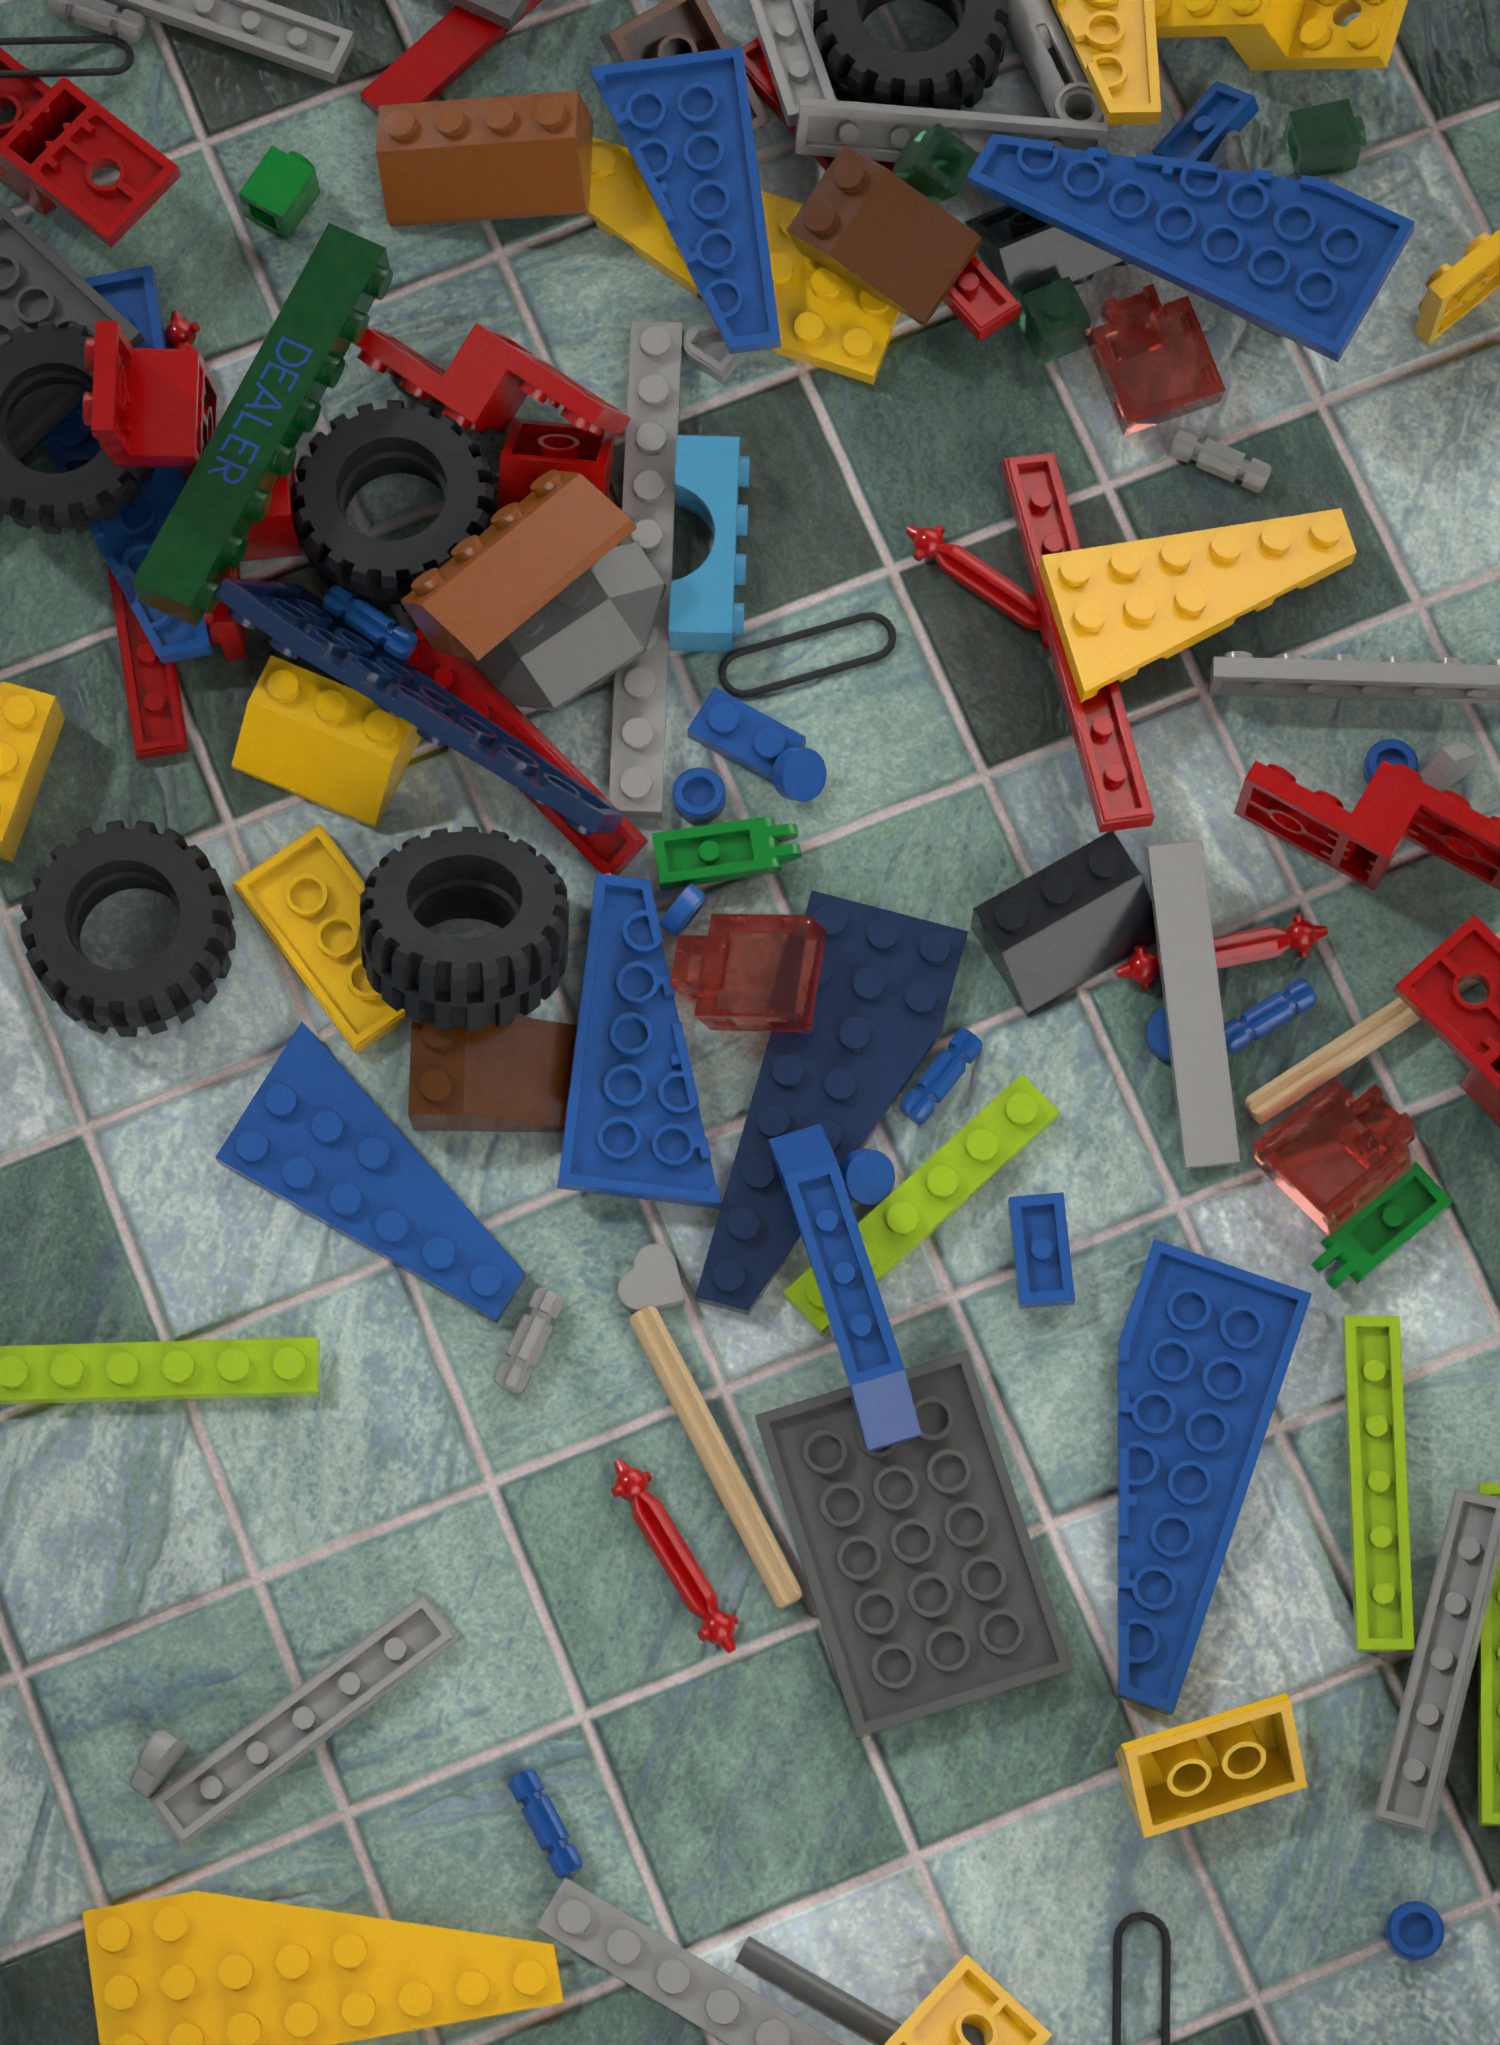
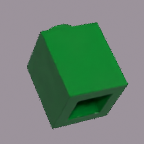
M272 145L238 194L244 217L288 240L319 196L320 188L315 167L306 157L295 151H290L287 154Z

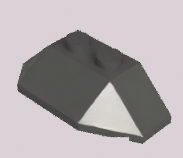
M637 541L614 547L479 661H471L515 706L558 711L646 652L657 618L660 600L663 599L666 584Z

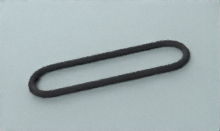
M107 35L0 38V45L110 43L121 47L127 57L123 65L114 68L0 71V78L114 76L130 69L134 63V53L124 40Z
M875 612L860 613L742 647L728 653L721 661L718 669L719 681L727 692L740 698L768 693L878 661L886 657L893 650L896 642V630L888 618ZM865 620L878 621L888 631L889 639L887 645L883 650L874 654L748 690L737 689L727 680L726 670L729 663L743 655Z
M1146 1912L1131 1913L1120 1921L1115 1929L1113 1939L1112 2045H1121L1123 1932L1128 1925L1141 1920L1152 1923L1161 1933V2045H1170L1171 1941L1169 1930L1164 1922L1154 1914Z

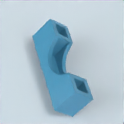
M677 435L675 463L676 504L692 511L705 522L711 531L714 543L707 559L698 569L683 578L670 582L668 627L670 651L730 653L733 651V634L744 635L745 603H735V585L746 584V554L737 553V536H747L748 505L738 504L739 487L749 488L750 456H740V437Z

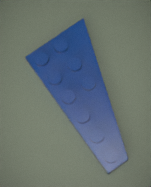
M742 46L589 67L590 75L729 353L735 354L780 348V331Z
M596 873L557 1189L720 1209L722 1201L718 1185L715 1182L708 1139L704 1133L698 1106L699 1098L682 1023L679 1021L674 998L675 991L671 975L668 972L662 945L663 937L650 880Z
M301 1021L216 1155L217 1162L498 1323L526 1278L525 1272Z

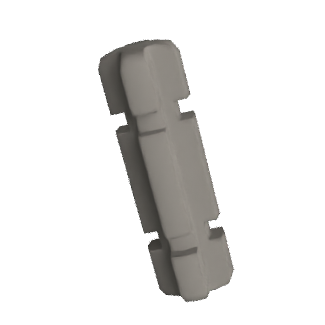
M48 0L47 6L51 15L65 20L74 17V23L109 35L118 32V38L132 43L139 42L145 31L146 22L142 13L127 8L121 12L119 11L120 6L104 0Z
M1181 428L1175 435L1170 448V454L1173 457L1189 463L1192 459L1197 462L1195 467L1233 483L1238 479L1242 481V487L1256 493L1261 492L1266 486L1271 474V466L1268 463L1254 457L1251 461L1244 459L1245 453L1210 438H1207L1204 442L1199 439L1201 434L1187 428Z
M540 1287L534 1290L527 1305L531 1312L529 1315L523 1314L505 1352L509 1359L507 1362L501 1361L494 1376V1383L502 1389L514 1394L524 1392L531 1377V1374L527 1372L529 1366L532 1368L536 1367L553 1330L549 1323L551 1319L557 1321L564 1306V1299L560 1295Z

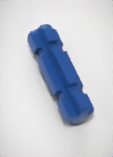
M334 584L328 590L322 601V606L326 611L337 618H344L345 624L376 645H384V650L397 659L406 660L413 653L418 644L417 635L405 627H400L399 625L396 627V621L365 600H360L359 598L356 600V594L353 595L340 585Z
M1300 978L1284 987L1283 994L1276 992L1241 1013L1240 1020L1234 1017L1224 1024L1227 1052L1229 1054L1239 1052L1249 1046L1251 1038L1257 1041L1292 1020L1294 1012L1300 1015L1313 1007L1317 996L1311 985L1304 978Z
M965 1028L959 1029L949 1041V1050L943 1049L918 1080V1089H911L903 1099L900 1106L901 1112L919 1125L925 1123L935 1110L934 1103H940L966 1071V1062L971 1064L981 1052L983 1042L971 1031Z
M530 1768L513 1776L508 1781V1786L516 1802H522L524 1807L521 1811L541 1850H547L549 1856L546 1859L555 1876L563 1878L583 1866L582 1859L574 1844L568 1843L567 1839L570 1836L549 1796H544L541 1792L545 1788L536 1771Z

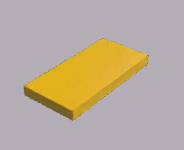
M318 824L232 883L238 896L356 1055L409 1019L405 1016L403 1008L397 1012L382 1000V993L379 994L373 990L367 980L366 969L362 965L360 933V896L365 890V884L321 824Z

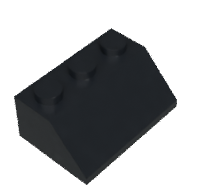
M1007 204L965 221L966 226L983 239L982 244L977 249L982 261L1021 305L1038 303L1047 297V292L1064 285L1075 286L1086 283L1094 277L1095 272L1112 265L1125 266L1131 264Z
M1114 831L1105 833L973 908L971 921L972 931L1026 1016L1132 957L1135 954V947L1145 946L1147 948L1157 942L1152 900L1141 873Z

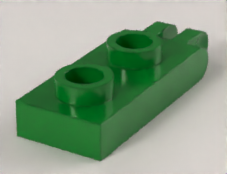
M767 816L652 833L660 890L686 887L691 883L700 885L780 872L782 870L781 862L793 861L802 857L799 844L778 846V842L789 841L798 837L797 825L792 823L775 825L774 818Z
M1415 1161L1320 1242L1326 1251L1311 1266L1320 1273L1335 1260L1338 1262L1341 1268L1326 1280L1333 1290L1349 1277L1356 1284H1359L1446 1211L1453 1202Z

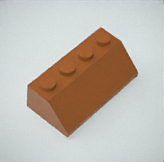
M578 91L379 105L376 156L389 225L396 227L589 213L593 118Z
M551 470L541 475L531 484L530 489L532 492L522 501L510 503L497 511L491 518L493 525L481 535L470 536L457 544L451 551L453 558L441 568L430 569L417 577L411 584L413 591L400 602L435 652L479 661L637 528L629 516L581 473Z

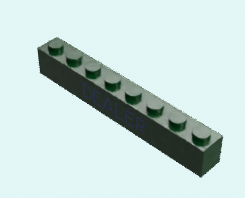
M328 223L132 580L139 602L196 628L204 613L211 614L215 610L220 600L214 596L229 567L235 569L242 561L248 545L246 536L254 521L260 523L267 515L272 502V494L270 492L278 477L285 478L292 469L297 454L295 446L303 431L309 433L314 428L320 415L321 404L319 402L327 387L333 389L338 384L344 371L345 359L343 358L351 343L358 344L363 338L369 323V315L367 313L374 300H382L389 290L393 271L390 270L386 247Z

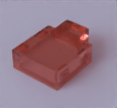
M1154 284L1143 287L1142 292L1119 301H1116L1115 297L1104 301L1100 312L1104 325L1091 329L1087 345L1123 436L1220 403L1226 389L1189 296L1165 303L1162 307Z
M711 914L708 935H678L670 987L687 1001H697L694 1016L711 1030L810 1032L826 929L811 915Z
M1334 1078L1252 1146L1257 1166L1330 1237L1412 1169L1410 1149L1407 1145L1415 1139L1412 1118L1406 1112L1400 1115L1384 1100L1383 1091L1376 1084L1354 1100V1095Z

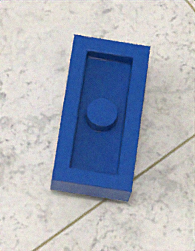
M1215 81L1152 150L1153 155L1209 162L1227 132L1238 130L1239 133L1259 111L1255 97Z
M715 686L687 729L689 738L772 784V771L777 757L788 748H804L806 745V737Z
M1064 1192L1009 1197L1008 1210L1019 1309L1073 1305L1075 1293Z

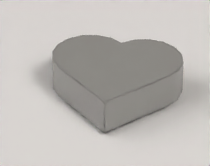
M708 323L691 325L686 329L682 338V349L685 358L721 384L727 380L747 354V352L730 354L716 325L713 326Z
M1458 742L1440 747L1420 772L1423 779L1422 782L1441 792L1447 790L1453 783L1458 782L1473 769L1479 760V755L1467 742Z
M658 1243L648 1244L636 1253L634 1269L626 1272L618 1284V1297L625 1309L635 1313L648 1306H654L657 1310L685 1304L676 1260L673 1253L666 1246Z
M165 1729L154 1733L138 1757V1765L130 1779L131 1788L147 1799L154 1796L176 1767L189 1745Z

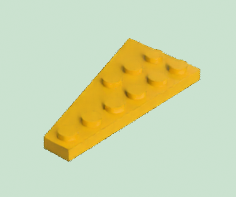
M1339 508L1042 555L1038 568L1078 696L1082 703L1097 695L1098 689L1116 680L1122 682L1136 675L1139 668L1161 657L1167 659L1233 625L1236 618L1252 610L1258 612L1272 605L1275 598L1295 588L1303 589L1352 564L1357 552L1343 511Z

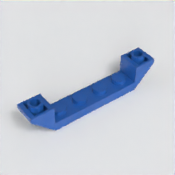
M821 1123L768 1139L784 1193L787 1192L847 1377L851 1390V1402L867 1452L869 1453L920 1437L921 1430L905 1368L837 1159Z

